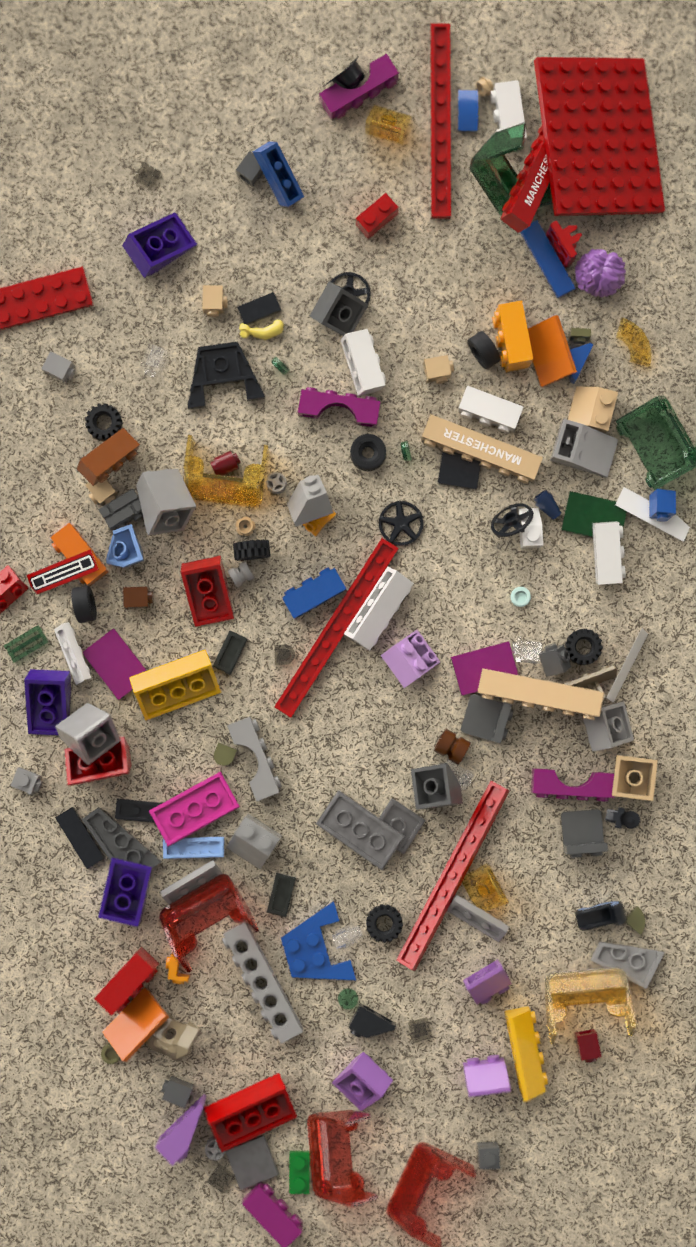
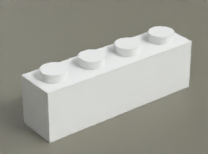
M387 567L344 634L364 648L371 650L377 643L382 631L388 626L393 614L398 611L405 596L409 594L414 583L398 571Z

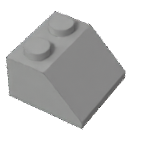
M319 474L308 476L301 480L287 503L295 527L333 513Z
M624 701L603 706L600 717H595V720L583 718L592 752L613 748L634 740Z

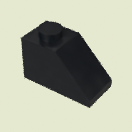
M360 1003L348 1024V1028L351 1029L350 1032L356 1037L361 1038L363 1036L369 1038L395 1030L396 1023Z

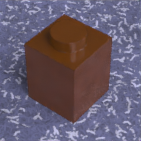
M148 586L123 587L124 608H150V603H154L153 591H150Z

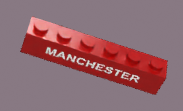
M542 125L538 130L539 135L531 145V153L524 160L525 166L517 175L518 181L509 193L511 196L502 208L503 214L500 220L517 233L531 225L550 182Z

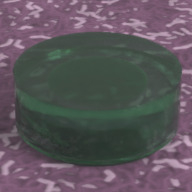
M276 356L271 360V363L283 375H286L290 370Z
M401 442L404 461L412 460L409 442Z
M351 988L341 990L338 995L339 1005L344 1009L354 1008L358 1003L356 991Z

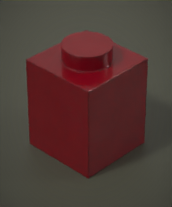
M595 1029L574 1033L581 1061L585 1060L586 1063H590L602 1057Z

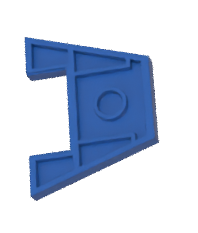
M334 901L281 937L292 978L356 980L351 960L331 965L320 928L321 926L339 921Z

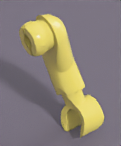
M275 320L272 325L264 329L256 327L253 329L246 324H240V336L248 338L249 335H252L254 338L268 340L281 334L284 330V324L281 320Z

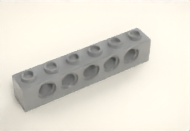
M245 920L225 931L222 940L227 949L231 948L234 954L232 959L235 965L241 967L243 971L242 978L245 984H250L253 990L251 995L255 1003H260L263 1009L261 1014L264 1020L270 1022L272 1026L270 1030L274 1039H279L282 1044L302 1033L303 1026L247 921ZM240 941L246 942L248 949L245 951L239 950L237 943ZM248 960H255L258 966L255 969H250L247 966ZM260 977L265 978L267 985L260 987L257 985L256 980ZM274 996L277 999V1003L269 1005L266 1002V998ZM278 1014H283L287 1020L284 1023H279L275 1017Z

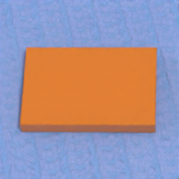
M558 315L528 328L533 364L541 387L548 386L577 372Z
M144 987L102 1033L121 1060L127 1062L169 1016L151 992Z

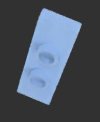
M224 836L185 837L169 847L163 838V859L225 857Z

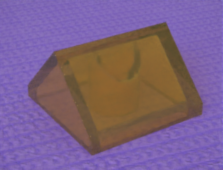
M374 105L366 119L365 134L403 145L412 116Z
M488 863L465 875L462 884L476 907L488 911L509 903Z

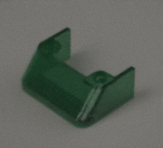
M525 122L495 132L472 157L470 162V171L501 216L503 214L502 208L511 196L509 193L518 181L517 174L505 154L523 149L526 131ZM550 182L538 208L552 204Z

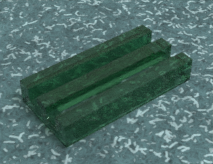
M37 625L5 644L4 648L8 651L7 653L11 656L13 663H16L46 645L49 641L40 626ZM38 631L39 634L11 650V646ZM40 638L43 639V641L26 650L25 652L21 653L20 655H14L16 652L20 651L21 649L25 648L26 646L30 645Z

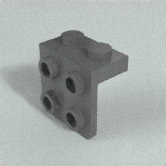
M472 694L466 708L461 732L501 744V741H505L508 729L505 728L507 720L511 721L513 716L512 704L485 699L482 696Z
M599 809L561 813L564 853L570 854V858L583 857L582 853H590V856H602L603 852H608V843L604 842L602 813Z

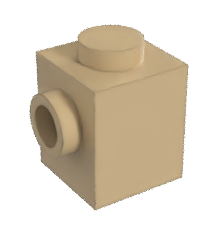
M203 285L202 309L204 314H207L209 317H218L219 314H224V308L228 307V297L224 296L223 286Z
M448 355L424 359L423 365L427 382L436 381V384H441L451 378L454 366L453 361H449Z
M108 480L103 483L98 482L94 486L89 482L85 485L91 492L89 497L95 504L99 502V504L104 506L115 500V496L118 495Z

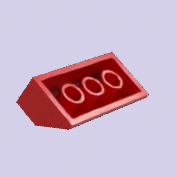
M280 1073L203 1107L221 1152L297 1118Z

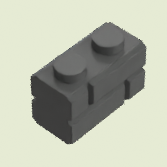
M134 489L98 509L112 531L127 526V523L132 520L136 522L143 518L140 500Z

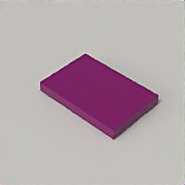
M115 628L83 651L85 658L118 700L133 690L129 677L147 671Z
M509 641L451 657L461 696L478 691L482 668L518 675Z

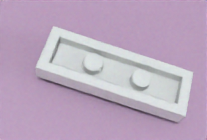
M69 622L61 624L54 631L75 684L78 685L91 678L90 669L84 661L83 652L76 641L74 629L70 626Z

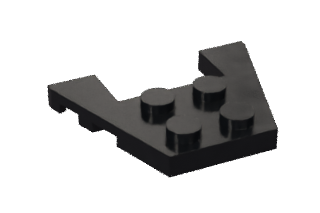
M238 341L198 347L190 397L187 404L188 410L206 407L203 388L206 386L244 381L247 401L265 399V395Z

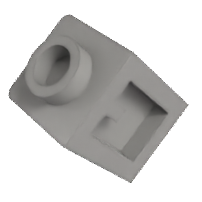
M18 767L11 786L27 792L28 795H34L35 792H39L42 786V781H40L41 775Z

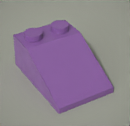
M205 1094L185 1111L158 1139L155 1148L172 1166L176 1162L181 1163L188 1155L189 1145L207 1098Z

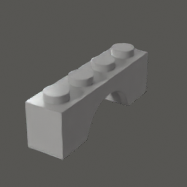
M251 717L227 725L234 745L247 746L255 753L258 759V771L249 782L256 802L279 793V788L282 785L278 775L274 777L271 770L275 767L271 757L267 758L264 752L267 746L263 738L259 739L257 731L260 728L256 719L252 720Z

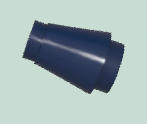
M547 490L542 491L533 499L536 502L535 505L552 520L562 513L551 492L548 493Z

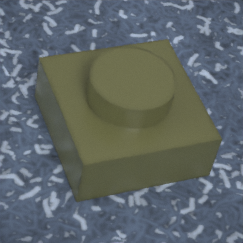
M571 328L569 331L568 340H573L575 344H584L585 341H589L591 338V329Z

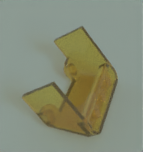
M188 435L184 459V482L193 500L256 508L261 505L270 452L268 445H264L262 464L248 465L244 470L243 478L204 473V462L200 457L193 456L195 440L192 435Z
M619 967L549 974L545 980V1003L550 1043L555 1044L557 1037L556 1023H560L566 1018V1006L606 1002L607 1011L610 1015L625 1017L628 1037H632L636 1029V1022L626 972Z

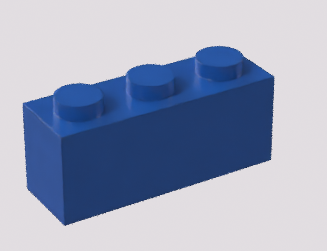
M269 141L252 151L280 206L289 207L304 197L278 142Z
M328 567L319 572L320 576L314 580L310 577L303 581V586L295 589V587H292L284 592L285 596L282 599L294 620L346 591V587L335 568L330 570Z

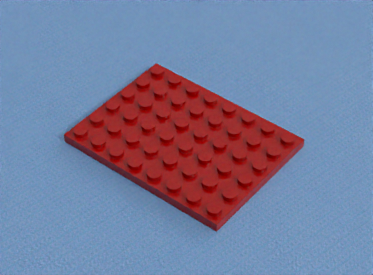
M536 57L534 67L554 216L664 213L665 205L645 59Z

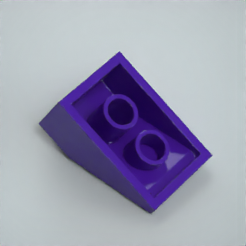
M176 212L129 233L122 247L142 276L146 278L197 246V243Z
M30 669L24 679L28 734L58 735L55 726L70 716V671Z
M112 857L98 918L138 927L144 913L152 867Z

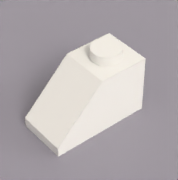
M527 508L518 509L519 515L528 511ZM532 508L534 512L533 519L525 528V531L523 533L520 532L521 549L541 548L543 546V531L539 508ZM528 517L520 521L521 525L527 521Z

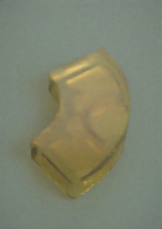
M621 318L616 338L622 340L627 345L630 352V362L649 367L651 363V348L646 335L635 323Z

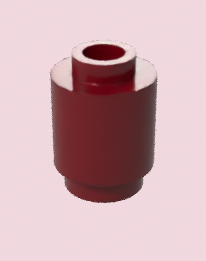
M230 450L215 457L214 461H211L210 464L217 477L239 469L238 464H241L237 453L232 454Z

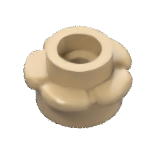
M481 77L476 82V90H478L481 97L486 95L488 97L493 90V84L491 80Z
M243 517L236 522V531L241 536H250L255 529V523L251 521V518Z

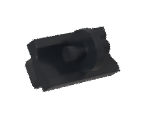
M619 807L618 810L607 809L605 821L616 823L615 828L625 829L627 827L634 829L640 824V816L634 811H629V808Z

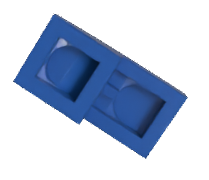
M458 90V131H478V90Z

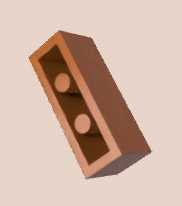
M122 428L80 459L77 470L92 486L98 482L103 483L108 479L111 472H118L123 467V463L127 460L129 462L138 455L137 450L140 444Z

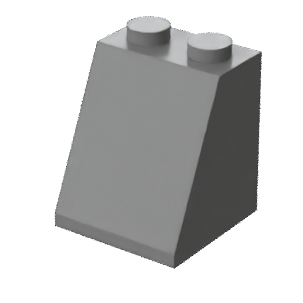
M164 469L142 472L136 486L147 534L156 535L183 531L196 508V504L179 470Z
M86 703L55 726L60 739L87 765L121 741L111 716L89 703Z
M247 814L226 848L258 869H261L282 835L255 817Z

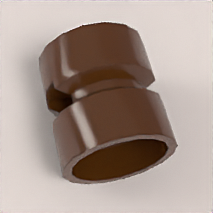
M446 728L437 742L434 752L441 756L447 755L448 760L459 765L471 742L463 737L456 738V733Z

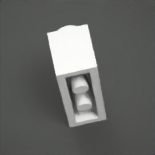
M519 81L495 83L494 89L491 91V103H495L496 110L493 111L494 122H498L499 129H496L497 142L501 141V147L525 145L527 135Z
M368 329L345 334L340 341L358 396L380 391L385 386L386 378L379 366V356L374 351L372 335H369Z
M467 386L458 412H461V416L464 418L472 419L474 417L479 419V423L485 426L493 424L498 426L499 431L509 433L510 431L514 432L523 406Z
M617 521L592 523L596 583L598 585L623 583L622 578L626 576L625 566L621 564V558H624V546H620V538H623V526H619Z

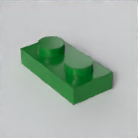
M289 1151V1194H310V1151Z

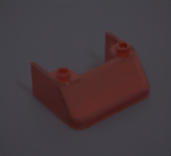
M220 874L164 907L159 914V919L172 953L188 973L192 970L186 955L193 952L197 947L195 935L228 915L236 923L246 920L256 933L259 931L248 905L233 880L227 874Z
M354 1110L318 1112L309 1115L307 1125L312 1185L317 1197L352 1208L378 1199V1194L364 1191L363 1177L359 1173L352 1171L349 1131H355L358 1128L359 1122L371 1119V1114Z
M426 1142L417 1143L387 1204L388 1217L410 1237L431 1247H442L440 1236L427 1231L426 1221L416 1215L433 1177L446 1181L452 1177L456 1169L474 1178L476 1175L474 1166Z

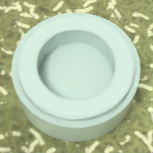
M517 587L511 592L510 599L515 606L523 607L530 602L531 595L525 587Z

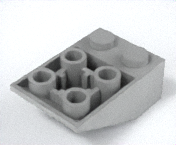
M563 419L558 430L550 461L607 478L618 439L584 424Z

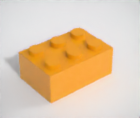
M521 300L499 304L496 312H494V317H492L493 328L498 330L496 344L497 348H501L500 365L505 367V372L529 368L533 361V354L523 302Z

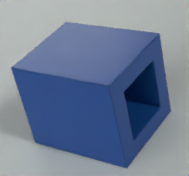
M656 489L649 495V518L665 522L676 514V491Z

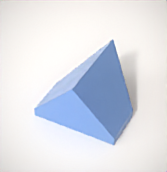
M132 524L113 530L106 563L125 568L144 561L143 551Z

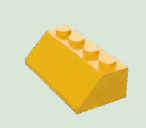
M206 649L129 677L145 721L221 693Z
M527 1006L504 1011L519 1091L524 1102L545 1093V1085H548L546 1072L542 1073L541 1065L544 1064L543 1054L538 1052L537 1044H540L539 1033L534 1031L533 1024L537 1023L535 1012L531 1011Z

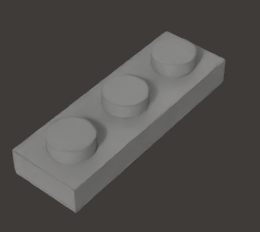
M212 860L160 892L172 908L224 876L220 868Z
M458 895L452 900L447 910L498 942L509 929V926L501 920L496 919L483 909L476 907Z

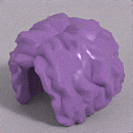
M591 249L588 254H584L577 261L575 277L578 288L600 298L616 294V289H620L625 283V262L615 252L607 254L606 250Z

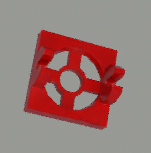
M556 220L550 224L546 236L564 268L572 266L577 256L575 251L576 243L582 234L577 233L571 236L570 234L578 228L577 225H569L562 229Z

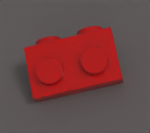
M9 565L0 571V614L29 589Z

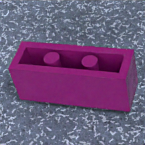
M260 1182L243 1198L242 1205L281 1247H288L302 1233L303 1226L301 1224L303 1222L297 1214L294 1213L292 1215L287 1210L289 1207L283 1199L280 1198L278 1200L273 1195L274 1190L269 1184L266 1183L264 1185Z

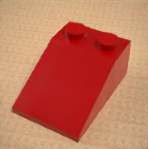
M221 555L182 563L180 573L195 627L234 619Z

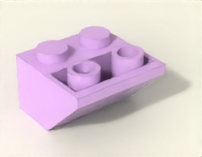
M418 630L381 655L404 688L440 663L436 654L431 650Z

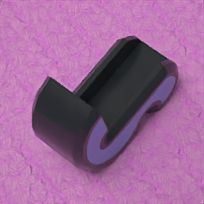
M610 901L588 908L584 907L575 912L578 928L581 931L609 924L620 926L627 921L624 905L620 901Z

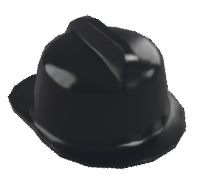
M359 56L344 71L327 82L323 87L333 82L346 89L357 88L365 79V74L356 61Z

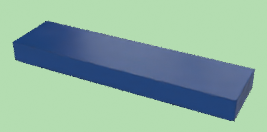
M538 220L532 222L528 228L520 233L558 299L575 290V286Z

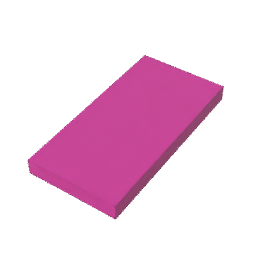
M218 772L149 810L169 847L238 809L240 806L222 773Z

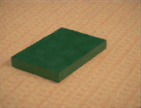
M569 491L561 531L593 538L592 523L617 521L619 526L624 527L627 511L616 506V501Z

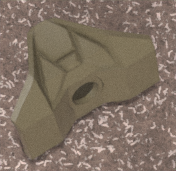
M167 1013L169 1018L145 1043L151 1050L179 1062L191 1054V1048L202 1031L191 1021L188 1024H182L175 1021L171 1013ZM169 1030H176V1035L173 1039H166V1034Z

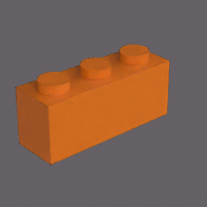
M68 523L50 537L54 541L51 544L58 553L62 552L66 557L65 559L91 549L71 523ZM92 549L91 551L99 570L78 578L83 585L86 583L89 586L109 572Z

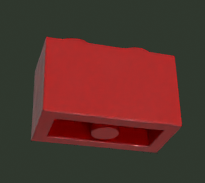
M384 193L356 217L355 225L369 240L398 215L399 207L387 193Z

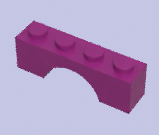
M387 53L370 63V76L361 87L346 89L335 83L319 93V101L331 120L342 118L346 115L347 110L359 108L364 103V100L369 97L374 99L384 88L391 89L397 84L399 72Z
M306 387V390L301 389L298 416L318 419L326 409L340 406L348 409L354 415L357 425L377 428L381 402L377 401V398L366 396L365 399L357 398V395L352 393H346L345 396L337 395L338 392L326 390V393L318 392V389Z
M532 768L531 793H536V797L548 798V794L556 795L557 799H568L569 795L576 796V800H588L589 797H596V801L609 802V798H615V796H612L614 773L592 772L590 778L584 784L570 787L558 779L555 770Z

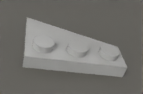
M599 941L590 960L647 989L665 952Z

